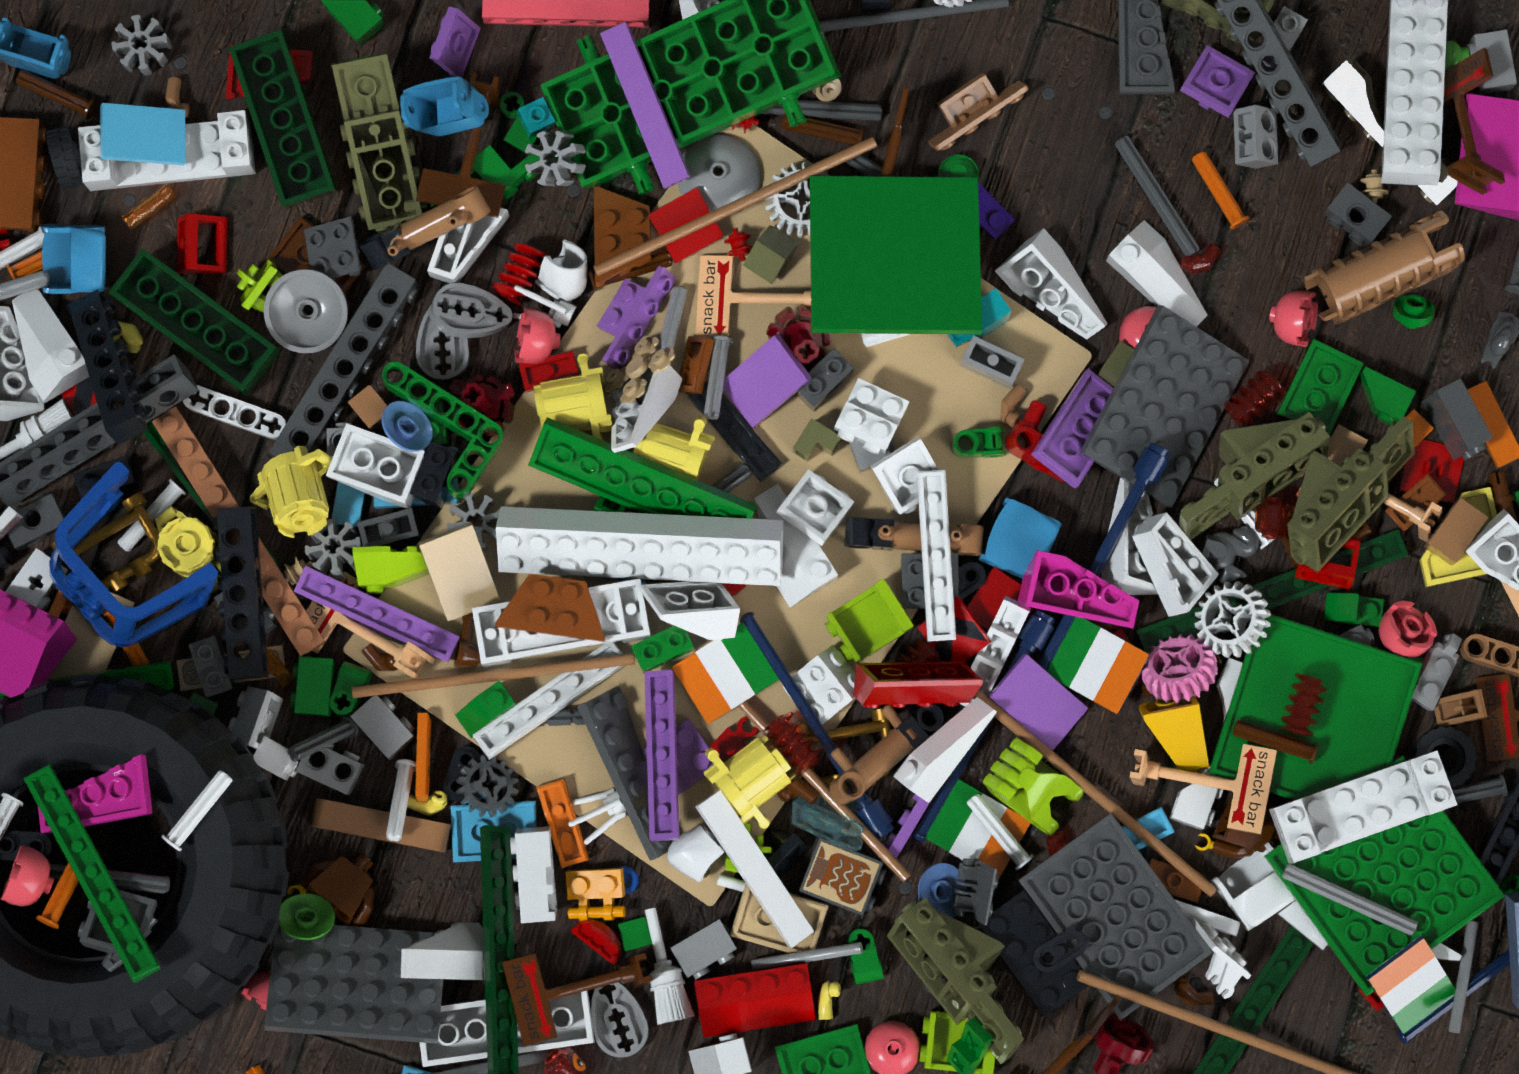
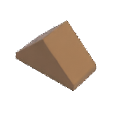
M1482 689L1439 698L1434 708L1438 727L1480 720L1487 717Z

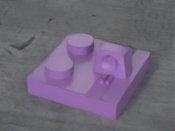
M449 6L446 15L441 20V28L437 39L432 44L430 59L451 76L462 78L481 28L458 8Z
M1207 45L1180 91L1199 101L1198 105L1206 110L1210 107L1229 118L1255 72Z
M690 719L676 727L678 795L706 777L703 772L714 765L705 756L708 746ZM646 747V748L643 749L642 751H643V753L645 754V756L647 757V747Z

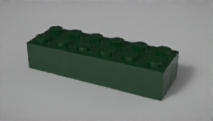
M278 30L228 47L281 207L287 209L338 192L286 33Z
M143 248L108 292L115 300L246 397L280 353L276 346Z

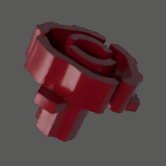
M805 305L797 307L800 316L811 318L810 307ZM786 307L775 316V322L769 324L766 331L768 340L779 333L809 373L811 371V364L816 363L825 356V351L821 344L823 346L830 345V333H811V322L792 319L796 317V314L792 307Z
M477 375L465 383L456 379L449 387L455 394L454 397L491 420H496L499 417L501 404L504 403L502 419L507 423L513 420L514 404L510 399L515 396V391L511 384L503 385L493 376H490L486 382L482 376ZM469 416L464 417L471 422L470 425L466 424L462 419L459 420V424L464 428H469L474 424V420ZM500 420L496 421L495 423H497L504 432V425L501 423ZM488 431L484 434V436L486 437H493L497 435L495 432Z
M1109 1014L1093 1037L1097 1041L1096 1046L1102 1050L1093 1067L1096 1074H1119L1124 1063L1139 1065L1140 1062L1146 1063L1154 1049V1041L1149 1037L1148 1032L1135 1021L1127 1024L1126 1017L1119 1020L1115 1014Z

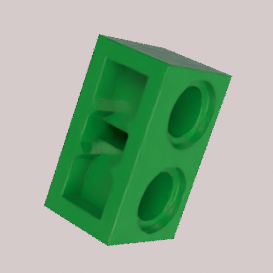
M675 625L631 646L643 674H645V671H652L695 650L687 631Z

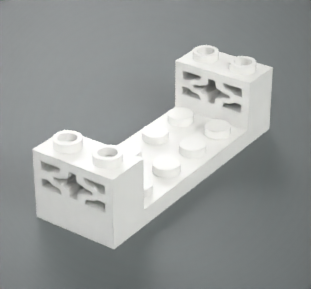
M245 110L217 113L218 121L185 124V164L183 166L100 159V125L78 127L83 183L90 191L256 174L251 119Z
M641 579L588 588L605 637V642L496 628L495 622L509 602L472 608L482 666L484 668L510 664L512 660L616 641L629 643L651 637L645 599L640 591Z
M1434 751L1269 809L1288 863L1291 864L1417 818L1457 805L1438 751Z

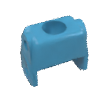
M4 17L0 21V59L10 66L52 79H58L66 73L71 59V52L69 50V41L65 36L60 35V38H56L11 24Z
M461 77L444 78L415 85L403 90V94L400 96L401 117L404 120V125L415 131L435 136H445L481 127L484 124V119L489 114L486 98L470 82Z
M43 224L42 231L45 233L42 245L43 270L48 272L51 280L48 286L43 287V292L49 294L93 292L95 290L99 292L105 291V226Z
M1005 498L1003 502L1004 508L991 530L986 552L980 556L979 561L1023 579V575L1036 550L1050 553L1061 523L1025 504Z

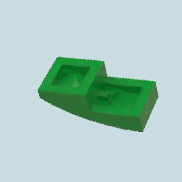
M975 1018L969 1020L965 1024L961 1038L951 1045L947 1061L959 1074H972L985 1056L993 1037Z

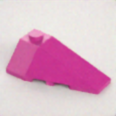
M1036 550L1023 575L1018 603L1027 607L1133 628L1139 600L1063 555Z

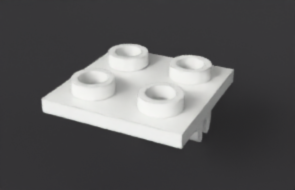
M1194 918L1191 921L1192 925L1211 950L1214 951L1205 977L1208 980L1211 979L1213 984H1218L1216 987L1218 994H1221L1224 999L1229 998L1234 993V986L1243 975L1246 979L1251 976L1245 968L1247 961L1235 951L1236 947L1227 938L1221 939L1218 937V932L1209 923L1206 922L1202 925Z

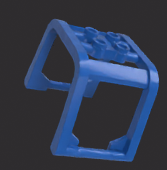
M121 462L114 463L58 524L55 534L56 548L52 552L49 561V574L55 586L102 639L110 645L117 647H132L205 608L211 598L218 571L211 563H208L177 585L137 607H127L117 601L73 549L99 522L121 504L124 494L119 487L127 481L129 470ZM62 560L72 570L67 576L64 575L61 569ZM185 597L169 611L135 629L137 621ZM104 608L116 617L113 629L100 616L105 612Z

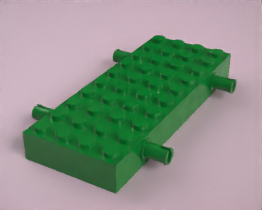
M725 0L635 41L679 149L777 105H782L790 128L799 126L798 123L803 124L807 119L797 98L806 92L842 77L810 0ZM593 35L584 36V40L580 38L576 43L580 48L585 64L542 83L540 86L558 130L574 135L570 139L568 147L571 143L583 144L586 152L584 154L579 153L571 157V161L586 165L583 173H576L581 186L592 189L623 174L631 173L638 194L644 195L648 193V190L651 192L656 189L646 168L648 163L652 162V159L609 54L601 57Z

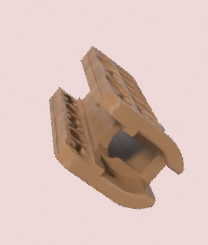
M1440 210L1415 222L1399 233L1394 232L1388 238L1379 242L1375 241L1360 251H1353L1351 255L1343 259H1336L1330 265L1317 268L1310 275L1304 277L1306 290L1319 286L1323 296H1327L1325 300L1330 309L1320 313V318L1323 321L1332 319L1334 324L1338 325L1457 269L1465 260L1463 246L1460 243H1456L1436 253L1428 237V234L1441 229L1442 226L1448 223V216Z

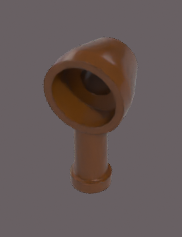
M464 615L462 616L463 624L456 649L454 667H477L480 660L479 648L470 643L474 619L473 616Z

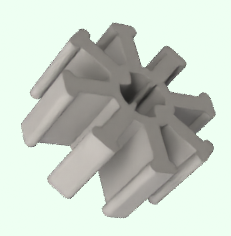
M133 15L131 19L134 22L135 32H129L122 23H119L115 31L120 38L124 37L128 41L119 43L113 41L112 49L117 57L127 54L124 59H120V63L127 71L133 72L132 68L139 60L140 65L138 68L144 76L151 75L152 71L149 68L148 59L152 57L161 67H164L168 59L164 53H159L155 49H171V41L166 33H163L162 36H157L159 32L163 31L162 26L157 20L151 18V23L144 31L143 25H145V22L141 16ZM140 42L142 44L146 43L147 46L145 48H138L136 45Z
M542 131L538 133L537 137L540 138L544 149L540 148V145H527L525 153L540 157L539 161L525 165L527 172L530 174H540L543 171L541 178L537 180V183L543 186L554 187L555 179L557 180L556 185H572L574 180H571L567 168L572 173L584 172L585 164L571 161V157L586 152L583 144L571 143L568 147L570 139L574 137L573 134L568 132L556 131L554 133ZM554 154L555 157H559L557 163L552 160Z
M470 493L464 498L469 508L467 513L459 509L454 503L449 508L452 516L456 515L463 519V521L454 524L447 523V529L450 531L470 523L471 518L476 520L478 516L482 517L480 519L482 526H475L474 530L482 552L487 551L488 547L484 543L482 534L487 533L497 541L496 530L490 527L489 524L497 522L500 509L496 513L486 515L491 505L495 504L493 499L484 495V501L479 509H476L474 504L475 497Z
M327 519L329 535L325 537L320 532L310 535L316 544L320 543L321 545L311 547L306 545L305 554L313 562L312 566L316 571L327 575V572L330 570L338 581L345 580L343 564L346 562L356 572L354 558L351 554H353V547H363L362 540L358 537V532L350 523L345 522V526L341 530L334 519ZM339 546L338 548H336V553L332 554V552L335 551V547Z

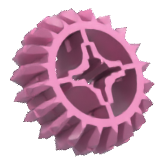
M1180 633L1178 638H1172L1169 635L1167 641L1159 640V646H1150L1151 653L1149 654L1151 656L1141 675L1147 690L1157 700L1163 698L1166 703L1172 699L1177 704L1181 699H1186L1189 702L1190 697L1194 695L1200 698V691H1209V684L1215 683V675L1218 674L1216 655L1213 654L1212 648L1203 644V639H1196L1192 634L1185 638Z

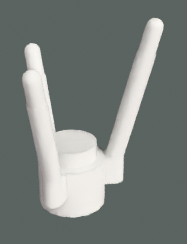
M538 279L534 283L555 298L554 302L518 285L514 287L516 291L550 307L548 315L553 317L552 320L555 323V327L560 329L561 324L569 325L577 307L571 304L572 300L566 301L549 291ZM513 313V318L520 319L521 314Z
M613 788L572 801L573 805L607 798L602 801L603 806L568 823L570 827L607 811L609 816L615 814L584 840L585 845L596 839L615 822L626 817V809L618 792L614 791Z

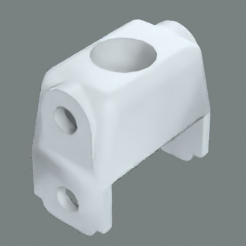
M1268 842L1264 845L1266 850L1263 853L1256 851L1253 855L1240 859L1219 878L1214 877L1211 880L1212 884L1218 888L1217 892L1223 901L1233 911L1247 931L1258 926L1295 901L1264 857V855L1274 849Z

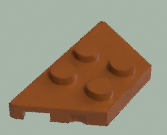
M594 187L595 265L651 240V219L648 216L651 213L650 206L601 187ZM651 252L603 275L597 276L595 272L596 287H602L605 285V281L618 274L621 277L629 273L633 268L641 267L652 261Z
M529 574L495 622L496 628L605 642L586 581Z

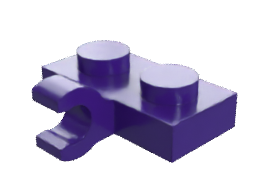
M978 183L979 226L992 239L996 240L1015 219Z

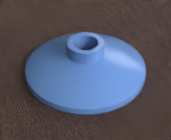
M404 401L392 402L384 409L382 413V426L388 438L396 446L406 451L418 452L424 450L430 444L433 436L432 426L427 416L420 409Z
M947 863L934 864L926 869L920 878L918 885L919 902L927 898L936 910L954 918L956 915H953L954 909L951 908L954 894L967 896L954 892L955 888L967 889V886L956 884V880L965 881V879L957 878L958 869L953 865ZM937 888L939 889V895H938V896H937V893H936Z

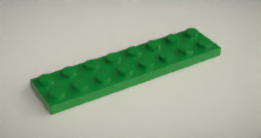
M548 417L543 424L528 464L532 468L640 513L751 519L757 506L627 450L614 453L611 450L610 443Z

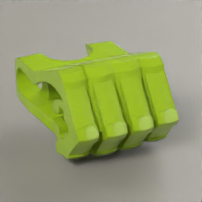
M1016 737L1010 744L1012 751L1006 748L1001 753L999 758L1003 763L997 760L992 765L990 770L994 775L989 773L984 778L983 784L999 801L1018 813L1040 831L1053 836L1058 830L1059 824L1051 817V799L1057 796H1064L1068 800L1079 801L1084 795V791L1070 778L1059 774L1041 761L1043 755Z

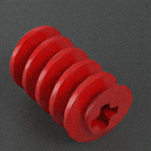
M516 243L514 249L518 254H509L508 257L513 263H505L503 265L508 273L500 272L498 278L503 283L495 282L493 288L505 299L522 306L517 297L527 296L516 291L514 287L516 285L522 288L523 286L532 287V283L527 278L538 277L533 267L541 268V262L538 258H544L548 255L528 244Z

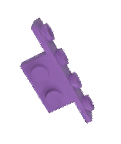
M658 266L646 288L625 279L598 322L597 327L600 330L615 337L603 357V361L611 368L620 370L628 361L635 345L642 338L645 329L657 313L660 304L671 290L676 277L665 267Z

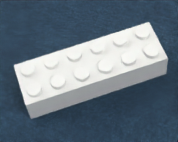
M588 991L549 1001L557 1038L523 1046L517 1023L518 1053L595 1043ZM485 1000L441 1006L438 1044L420 1042L423 1067L487 1058Z

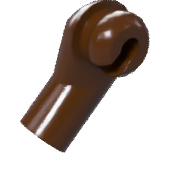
M372 643L361 651L377 671L398 670V668L393 666L396 662L394 657L388 653H380Z
M794 779L780 790L777 795L785 802L791 798L801 796L812 805L817 801L820 793L805 781Z
M1179 977L1175 980V995L1186 1005H1213L1212 991H1196L1189 984V979L1185 977Z

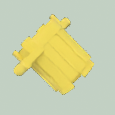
M582 353L577 357L582 375L544 381L538 385H533L541 430L548 417L579 431L592 430L593 437L603 440L601 433L611 431L613 426L611 414H607L602 383H605L603 368L601 366L589 369V358L586 354Z
M703 415L698 416L695 420L692 434L655 423L634 448L633 453L699 480L707 453L712 443L714 444L715 437L703 433V429L707 424V418Z
M297 446L294 448V451L283 453L270 459L264 465L262 472L260 471L257 474L260 485L250 495V502L266 510L270 508L274 524L284 536L295 538L294 533L304 531L310 536L321 531L327 525L326 518H328L329 513L321 476L328 471L333 456L320 449L308 453L307 447Z
M172 506L155 518L159 532L157 550L165 565L186 578L208 563H211L215 568L217 567L221 572L220 561H217L215 547L219 544V538L210 527L195 517H187ZM217 578L212 593L219 589Z
M766 735L759 739L758 737L724 763L714 748H707L705 756L714 765L703 772L706 778L712 784L715 783L722 791L726 799L737 811L735 813L743 825L754 817L759 827L767 828L770 822L762 815L758 807L791 783V779L796 775L792 771L786 774L791 769L780 752L773 748L770 742L764 745L769 741Z

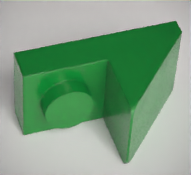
M1326 593L1323 621L1358 626L1362 624V626L1379 628L1384 599L1361 597L1356 593Z

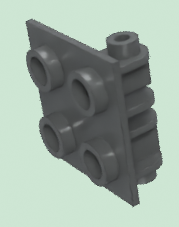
M352 216L304 229L311 270L322 272L332 279L348 274L351 277L360 275L362 269L358 256L360 250L357 249L358 241H356L354 231L356 226L353 224Z
M951 552L953 598L955 599L959 596L958 552ZM922 553L901 554L902 608L923 609L925 608Z
M963 858V862L959 863L957 878L970 881L956 880V884L969 886V889L955 888L954 892L967 896L954 894L951 907L954 909L953 915L962 917L967 915L987 925L988 918L991 917L993 912L992 895L993 890L996 889L998 884L997 869L975 858L974 860Z

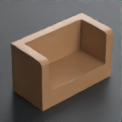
M369 385L349 400L348 403L368 429L378 434L383 430L382 413L387 405Z
M1459 498L1424 547L1452 566L1457 563L1488 517L1462 498Z

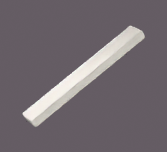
M945 470L917 471L927 642L956 640Z
M615 642L603 644L583 659L622 655L623 653ZM624 666L561 673L472 736L490 760Z
M717 790L696 805V809L787 946L793 948L812 934L814 930L722 791Z

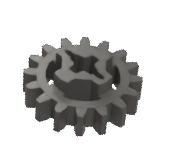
M481 755L478 763L474 759L468 762L470 768L464 766L460 771L464 776L459 777L456 781L462 785L456 793L464 794L465 797L460 803L462 805L469 803L471 806L468 812L470 813L478 809L479 817H483L486 811H488L490 817H494L497 810L501 814L507 810L505 804L511 806L515 802L510 796H516L519 791L512 788L518 782L517 778H511L510 776L514 769L506 770L504 768L506 765L505 760L500 764L496 763V756L487 761L486 757ZM478 770L477 781L470 783L471 776ZM485 781L487 785H492L493 788L490 791L487 787L482 786ZM505 789L503 798L497 802V793ZM474 796L478 797L482 802L478 801Z

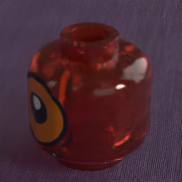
M1266 497L1265 502L1258 504L1255 508V530L1265 539L1284 538V534L1288 533L1287 524L1292 519V508L1288 504L1282 503V498Z
M557 1048L544 1060V1074H585L586 1072L585 1063L570 1048Z

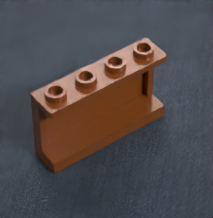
M0 117V229L27 230L30 233L37 232V226L42 224V210L39 209V199L44 197V183L40 182L41 171L45 172L46 156L42 155L43 144H47L46 131L48 129L44 128V124L40 119Z

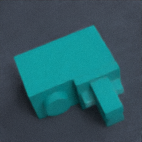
M996 288L981 297V335L947 334L956 348L970 342L973 335L982 339L1009 321L1012 311Z

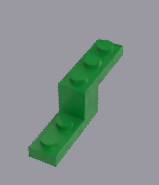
M489 145L475 156L471 178L475 179L478 177L483 181L506 185L503 198L507 200L518 191L517 186L524 180L529 182L538 175L528 173L525 165L539 161L540 157L530 154L513 169H510ZM554 154L552 160L555 161L558 157H555ZM458 170L454 175H459L460 170ZM429 204L432 209L437 207V205Z

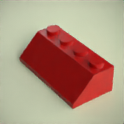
M963 661L856 663L853 696L867 708H878L879 705L885 704L898 708L905 707L906 704L931 707L933 703L958 706L959 703H970L982 686L983 679Z
M807 963L694 981L703 1038L816 1020Z

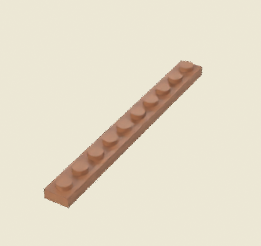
M175 406L152 421L213 519L214 516H217V509L239 508L240 506L178 408ZM238 529L234 530L230 535L233 545L241 541L242 536ZM259 537L263 598L299 655L304 657L326 641ZM239 558L240 562H241L242 565L244 566V563H243L242 559Z

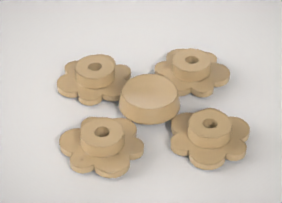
M647 337L640 340L635 345L633 350L635 354L628 365L620 370L614 369L608 374L604 383L605 391L608 394L613 393L616 389L622 388L624 382L629 378L634 379L624 386V394L620 398L623 404L627 402L629 404L633 403L636 398L641 397L646 391L647 381L645 379L641 380L640 377L648 370V367L654 374L666 370L675 358L674 349L669 346L664 350L661 349L655 352L656 346L659 343L657 337ZM654 353L649 363L647 358L649 357V355Z

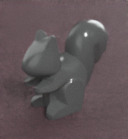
M1499 311L1492 322L1493 325L1481 359V363L1489 362L1493 369H1495L1519 334V319L1513 314Z
M1241 526L1240 528H1234L1232 534L1227 532L1207 534L1202 539L1198 550L1216 571L1219 570V582L1221 584L1225 582L1231 583L1237 578H1245L1247 576L1245 572L1233 565L1235 556L1244 558L1253 556L1259 548V537L1251 527Z

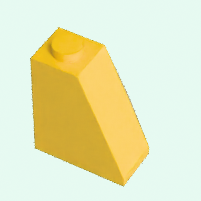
M1195 695L1190 697L1189 702L1186 699H1181L1178 704L1173 699L1166 703L1161 698L1156 699L1151 704L1145 701L1139 705V711L1145 723L1179 770L1197 773L1202 768L1209 767L1200 706Z

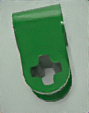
M995 426L962 430L956 434L952 441V452L957 457L964 459L1004 457L1007 455L1006 450H1003L1002 438L1005 428ZM963 437L968 438L972 442V449L968 451L960 449L958 440Z
M344 661L338 673L336 685L329 702L331 709L336 715L341 718L350 717L357 711L362 697L353 698L352 687L368 685L372 670ZM347 698L350 706L343 707L341 710L338 702L344 701Z
M864 929L853 930L847 938V944L857 940L858 934H861L863 938H868V943L864 944L863 953L850 955L855 985L884 979L880 958L877 954L872 934Z

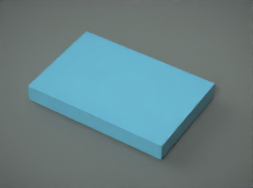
M102 103L100 106V159L183 166L185 164V110Z
M536 801L514 802L511 806L505 804L507 810L502 814L497 810L494 817H490L488 811H486L483 817H479L478 809L471 813L468 812L471 805L451 806L453 863L481 861L480 827L484 825L510 827L511 837H515L516 829L537 827ZM511 854V859H516V854Z

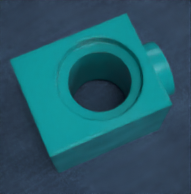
M543 97L519 108L517 111V115L529 139L555 126V120Z

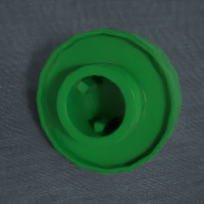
M953 155L942 162L938 170V177L978 178L979 171L971 158L965 155Z
M1404 295L1395 300L1392 312L1398 322L1407 328L1415 329L1432 322L1435 308L1431 301L1424 297Z

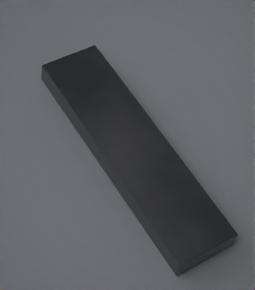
M708 381L704 384L702 394H691L688 396L703 415ZM722 393L719 418L707 420L761 483L777 470L782 463Z

